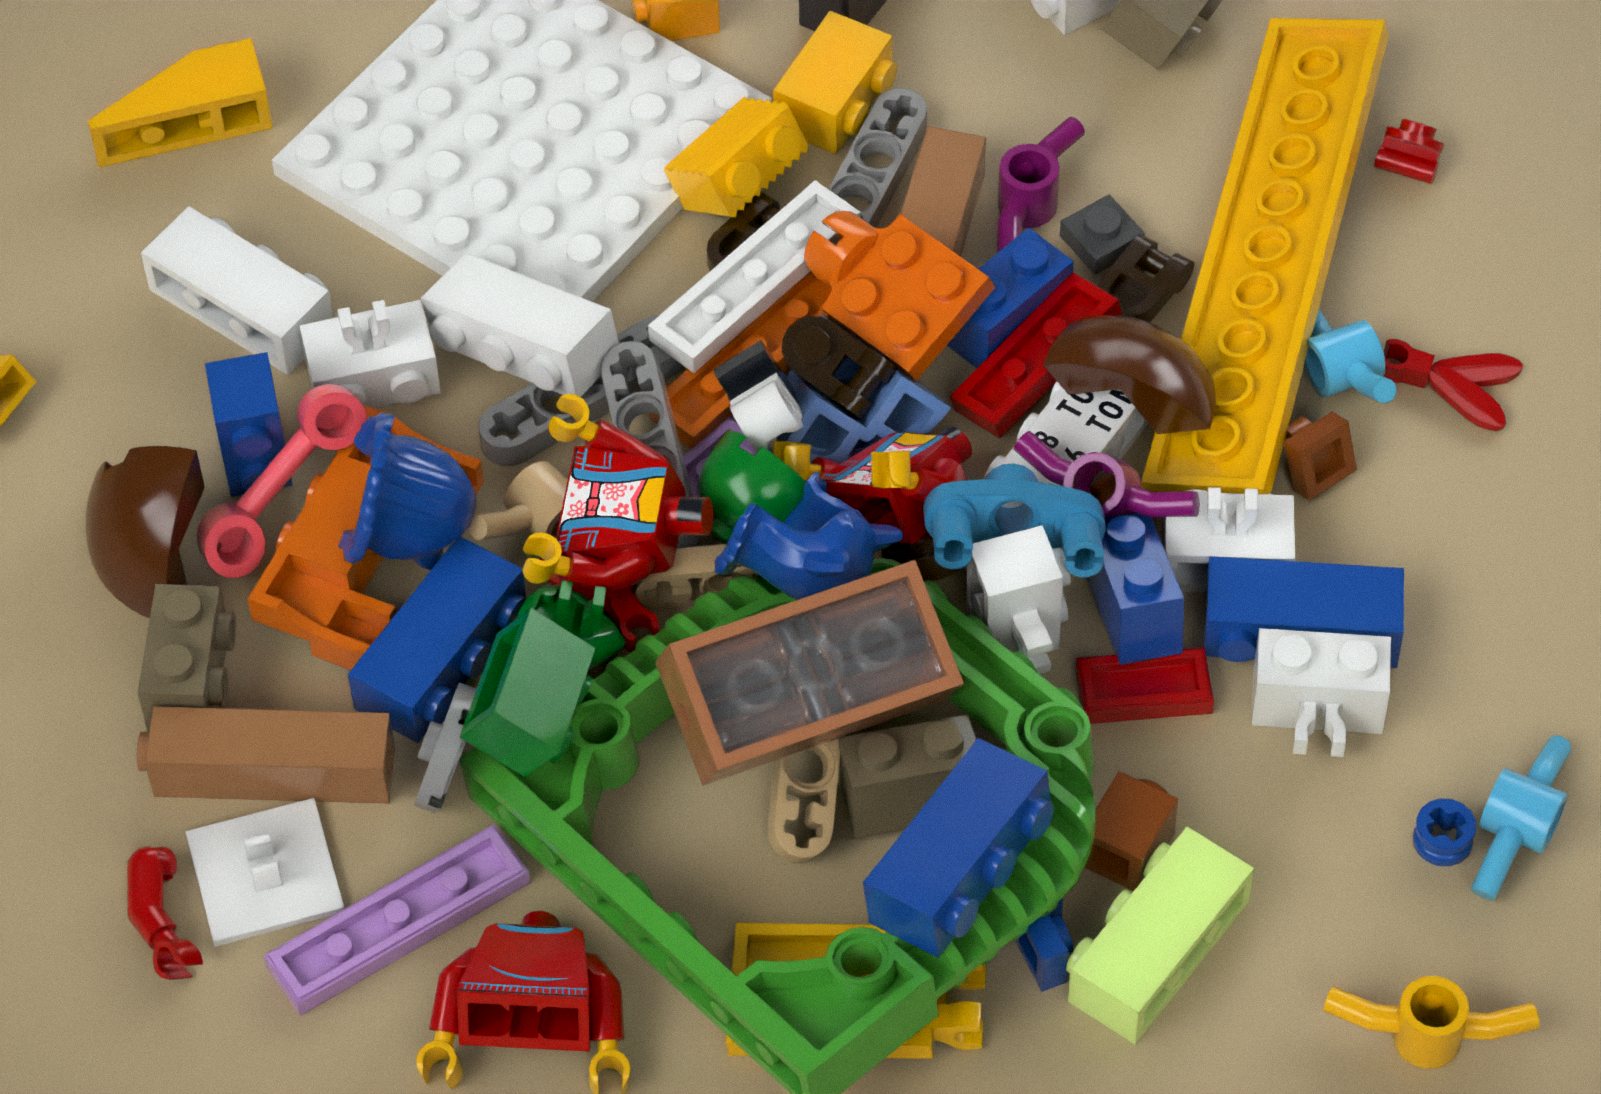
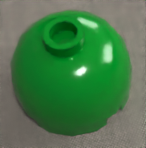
M728 430L711 451L701 469L697 486L699 497H709L712 501L714 519L710 534L722 544H727L729 537L733 534V528L739 516L744 514L751 503L759 505L776 519L784 522L789 514L798 506L803 497L806 483L791 467L763 446L754 456L740 448L739 446L746 439V436L732 430Z

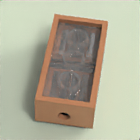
M915 560L670 643L655 661L702 786L945 701L964 684Z

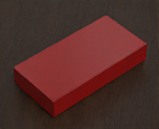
M1205 647L1183 649L1182 654L1123 665L1119 664L1116 655L1076 658L1075 672L1080 704L1084 712L1089 716L1090 724L1213 714L1214 698Z

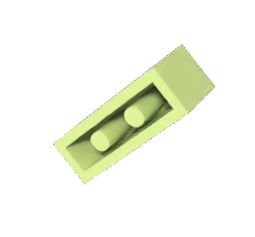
M1189 827L1183 830L1171 846L1165 842L1159 845L1146 864L1143 881L1133 893L1125 889L1117 896L1107 912L1105 924L1107 925L1094 940L1085 937L1071 954L1066 965V971L1070 973L1068 1002L1136 1045L1249 903L1254 868Z

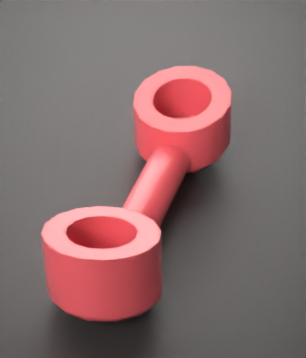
M326 384L315 387L305 394L298 404L296 415L300 428L237 503H222L211 508L202 517L197 528V544L201 554L217 574L226 578H240L251 573L259 565L265 553V537L256 519L317 446L328 450H339L349 447L354 443L355 436L361 429V425L368 418L365 407L349 389L341 385Z

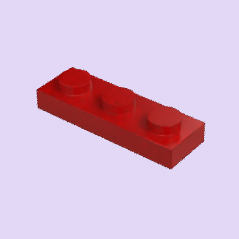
M1072 272L950 395L954 410L1000 439L1056 382V379L1045 368L1043 363L1060 333L1071 323L1086 316L1106 314L1121 316L1122 311L1119 300Z

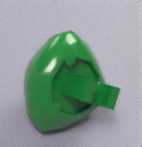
M562 580L561 585L554 584L539 587L525 600L518 612L517 618L532 608L596 648L589 669L609 660L625 646L626 641L620 630L603 612L606 587L595 586L594 597L591 600L582 593L572 590L573 582Z

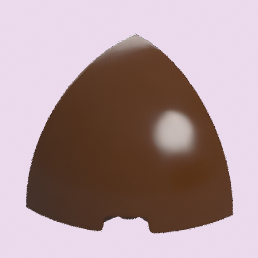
M1107 314L1086 316L1071 323L1060 333L1045 358L1043 365L1068 395L1121 389L1157 434L1207 430L1211 428L1216 404L1215 386L1211 373L1188 344L1155 324L1128 316Z
M171 446L132 448L128 451L122 463L112 466L105 461L101 464L89 492L86 508V537L88 551L95 571L115 598L131 610L149 619L155 584L187 585L179 547L205 488L197 450Z

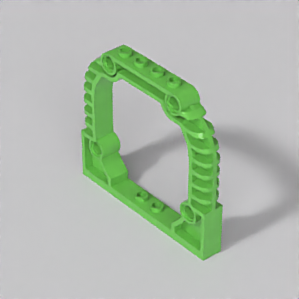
M874 559L870 575L901 564L891 559ZM741 575L730 579L728 587L715 594L713 592H706L695 600V606L686 613H676L665 622V628L654 636L648 634L638 641L636 649L624 658L618 656L606 665V671L597 678L592 679L587 695L575 708L569 725L574 729V736L568 749L558 761L554 763L547 761L524 777L476 747L459 759L470 799L790 1094H841L939 1016L937 999L949 989L954 990L967 980L969 973L979 965L989 963L997 956L999 949L1011 940L1019 939L1028 931V926L1041 916L1049 915L1057 907L1058 901L1069 890L1073 889L1081 878V872L1086 865L1094 844L1096 810L1090 779L1095 767L1089 716L1084 712L1080 702L1072 692L1062 686L1058 688L1053 686L1037 673L1036 668L1028 657L1020 651L1014 650L1011 652L992 636L982 620L974 615L967 617L948 601L941 588L931 580H925L924 583L964 682L948 699L1006 746L1007 752L1047 770L1050 799L1054 805L1053 817L1045 833L1039 839H1031L1017 856L1015 867L1007 882L1001 888H992L978 906L976 918L969 931L961 938L954 937L939 958L888 932L884 934L877 929L859 927L849 929L837 935L830 943L826 957L796 961L757 960L739 975L735 976L698 942L694 930L683 916L676 911L667 914L654 902L649 888L636 874L629 872L624 875L591 845L593 843V824L596 809L602 792L617 789L628 783L636 775L639 767L636 744L675 714L655 661L670 643L797 600L770 584L762 576L752 579L747 575ZM870 974L868 976L858 977L859 975Z

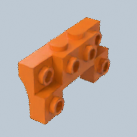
M365 406L367 418L376 416L378 413L388 414ZM394 418L391 428L393 434L414 436L434 444L451 455L467 473L475 494H478L484 483L480 459L437 444L418 434L398 418ZM354 443L349 447L339 449L325 473H318L313 478L306 494L305 506L295 522L288 521L282 528L276 544V553L247 598L253 621L309 641L312 656L349 670L354 667L396 614L394 605L363 594L385 557L367 548L364 558L353 564L344 559L343 551L338 547L343 532L356 529L367 475L371 468V457L362 453Z

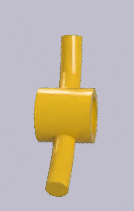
M1424 976L1410 982L1402 992L1399 1006L1376 1004L1332 986L1323 1007V1012L1365 1029L1393 1033L1395 1048L1401 1057L1412 1065L1425 1069L1440 1068L1450 1063L1459 1053L1462 1039L1495 1040L1540 1028L1539 1015L1532 1002L1488 1013L1469 1012L1467 996L1460 986L1447 978L1439 976ZM1429 1017L1440 1021L1445 1026L1431 1027L1424 1025L1417 1019Z

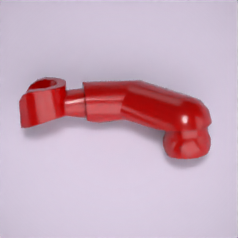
M145 846L132 853L127 861L128 919L148 946L154 949L153 966L155 972L161 978L169 980L192 978L193 976L184 966L202 965L201 953L188 939H179L175 933L177 926L164 909L163 883H167L174 878L172 874H175L177 871L176 856L171 849L164 846L153 848Z

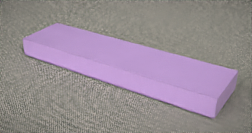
M492 824L264 955L266 967L301 1016L531 883L529 870L495 824Z

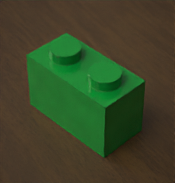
M530 608L496 634L460 738L524 777L547 761L552 763L558 761L568 749L574 736V729L569 726L574 710L583 701L591 686L592 678L587 675L596 648Z

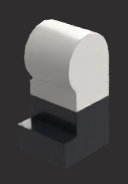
M762 340L714 369L717 380L727 393L731 404L730 410L736 422L756 452L761 446L767 449L770 441L782 433H792L803 428L801 420L803 416L794 388Z

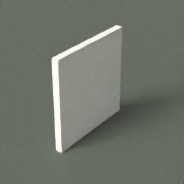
M314 798L185 831L215 947L330 917L345 909Z

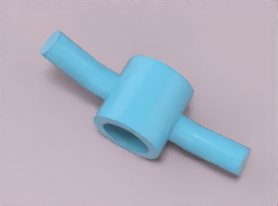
M1319 309L1312 337L1307 339L1308 352L1304 364L1307 376L1316 392L1322 397H1328L1355 388L1360 394L1380 403L1392 401L1397 392L1396 385L1391 379L1383 377L1385 374L1384 352L1372 326L1365 320H1359L1332 329Z
M1556 735L1547 740L1527 776L1508 768H1504L1500 773L1487 800L1479 824L1480 828L1496 834L1470 889L1474 894L1484 899L1495 901L1520 846L1543 854L1560 821L1568 797L1567 793L1551 787L1571 753V745L1564 737Z

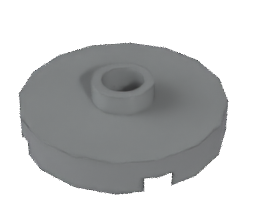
M459 682L444 724L442 725L434 721L430 722L417 757L429 762L414 806L433 813L441 810L466 742L460 738V734L477 690L476 688Z

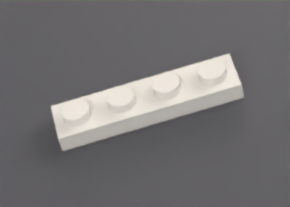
M816 180L813 181L648 325L649 341L688 370L695 373L811 271L806 265L804 254L805 247L813 231H816L834 245H837L841 236L822 223L823 219L836 211H851L861 218L860 211Z

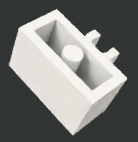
M384 300L372 302L373 310L351 314L350 308L346 307L337 309L338 317L299 325L312 389L326 384L341 385L349 389L364 407L369 406L372 408L397 403H413L425 397L441 394L436 356L421 300L388 307L385 306Z
M1208 487V492L1199 489L1187 490L1198 492L1200 501L1198 516L1163 517L1162 545L1181 591L1205 592L1209 556L1295 561L1294 495L1258 494V489L1246 488L1244 494L1221 493V488Z
M1043 525L973 543L972 558L967 565L966 616L974 615L978 617L988 627L992 636L1011 652L1017 650L1028 657L1038 674L1051 671V662L1046 652L1059 649L1061 622L1068 621V609L1063 594V587L1071 583L1070 573L1065 565L1064 552L1060 547L1052 549Z
M1259 628L1253 669L1251 725L1295 728L1293 754L1306 755L1308 736L1314 733V730H1324V734L1330 738L1331 757H1344L1346 732L1382 734L1390 695L1391 637Z

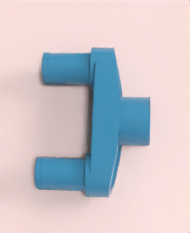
M1014 463L1002 464L992 469L981 480L941 484L932 489L924 501L925 528L930 536L933 537L935 560L943 568L960 569L968 565L972 558L973 543L1043 525L1051 547L1063 548L1065 565L1069 573L1084 578L1098 574L1102 569L1104 558L1102 539L1106 527L1103 508L1099 501L1090 493L1081 490L1038 482L1035 474L1023 465ZM1017 501L1023 503L1015 508L1002 507V505L1008 502Z

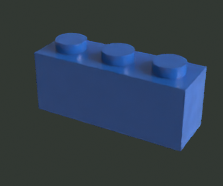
M461 536L455 540L348 673L354 709L359 712L389 713L392 730L416 743H419L426 734L431 721L442 724L445 721L459 682L465 684L469 678L475 679L482 674L496 634L517 619L518 612L527 599L522 568Z
M1209 556L1205 589L1203 647H1205L1206 656L1221 657L1231 662H1244L1255 659L1259 628L1391 637L1390 668H1397L1404 634V568Z
M978 738L863 881L869 923L939 958L954 937L961 938L969 931L976 918L978 906L992 888H1001L1007 882L1015 867L1017 856L1031 839H1039L1047 830L1054 813V805L1050 799L1048 771Z

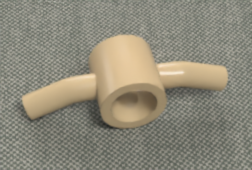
M539 461L523 469L508 486L504 495V505L508 510L473 515L470 527L468 528L470 535L476 540L510 536L528 529L532 534L544 532L556 538L568 480L550 462Z

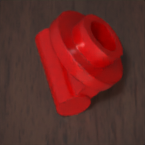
M1402 119L1399 129L1387 126L1383 143L1380 145L1375 158L1374 167L1432 184L1437 173L1438 160L1444 144L1434 140L1437 129L1419 122Z

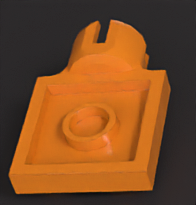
M836 211L823 219L822 223L841 236L837 245H834L825 237L813 231L805 247L804 260L809 270L813 272L814 276L832 288L828 299L820 307L826 316L870 349L887 359L915 382L996 288L989 276L901 214L887 227L874 228L851 211Z

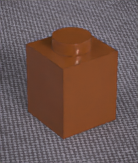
M1118 771L1095 809L1096 829L1094 844L1084 868L1134 891L1145 878L1143 876L1144 869L1151 855L1162 843L1168 844L1175 833L1178 798L1169 795L1162 786L1151 780H1137Z

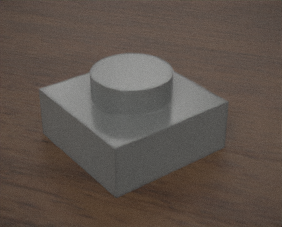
M1110 194L1060 221L1059 236L1094 275L1111 267L1137 235L1142 234L1145 236V232Z

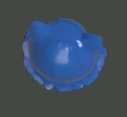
M378 413L376 416H370L361 425V429L354 439L355 446L362 453L371 457V468L367 475L356 529L345 530L338 547L342 549L344 559L353 564L364 558L368 548L388 559H413L421 568L432 570L444 555L443 548L457 540L470 527L476 508L475 490L467 473L451 455L434 444L414 436L393 434L391 428L395 416Z
M815 472L806 481L803 497L798 506L789 514L784 522L776 519L759 505L751 503L744 514L739 516L727 546L716 557L714 572L719 575L731 574L737 567L744 566L762 576L788 596L799 600L869 576L875 552L899 542L903 538V533L897 527L888 524L869 523L859 510L853 509L840 499L828 495L827 484L821 480L819 473Z

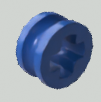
M1442 798L1430 801L1420 809L1416 818L1413 845L1417 853L1426 862L1436 866L1447 867L1459 864L1468 857L1472 849L1473 838L1476 833V820L1471 810L1463 803L1453 799ZM1438 824L1444 831L1455 828L1457 830L1455 840L1451 841L1445 834L1434 837L1432 835L1434 825Z

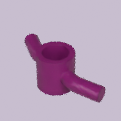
M1068 117L1037 145H1017L1009 149L1001 158L998 186L1000 217L998 221L996 254L1022 233V228L1040 227L1050 222L1055 216L1058 206L1060 174L1058 157L1085 134L1083 125L1076 118Z
M1031 431L1024 433L1014 446V451L1046 479L1064 487L1091 494V483L1096 475L1103 470L1106 473L1114 474L1116 479L1115 492L1106 503L1101 505L1104 519L1132 514L1133 512L1147 517H1197L1199 514L1200 501L1197 491L1152 492L1142 488L1140 476L1133 466L1108 454L1091 452L1081 455L1073 462L1062 459Z

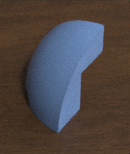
M821 313V315H820L821 317L832 321L831 319H829L828 317H826L825 315H823V314ZM846 358L833 377L848 385L860 366ZM897 368L888 383L880 382L867 401L872 405L860 420L798 377L790 369L787 379L794 388L802 412L803 428L792 433H782L776 438L777 441L810 444V462L817 457H822L841 464L889 434L896 432L930 433L942 421L951 407L920 381L917 380L915 382Z

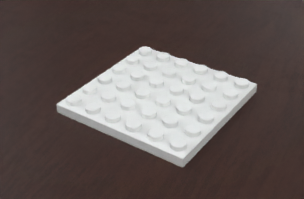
M436 0L271 161L276 177L441 276L462 256L468 253L593 302L683 208L679 195L675 193L664 172L665 166L744 96L748 100L754 98L757 101L760 98L766 101L768 99L771 103L773 98L599 0Z

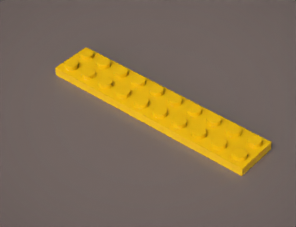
M1270 18L1181 340L1192 348L1212 375L1216 398L1212 425L1207 430L1157 434L1155 432L1141 481L1144 489L1152 492H1174L1193 489L1208 492V487L1221 488V493L1244 494L1245 488L1258 489V494L1268 495L1272 492L1287 434L1286 429L1290 422L1308 352L1307 339L1312 337L1389 38L1385 20Z

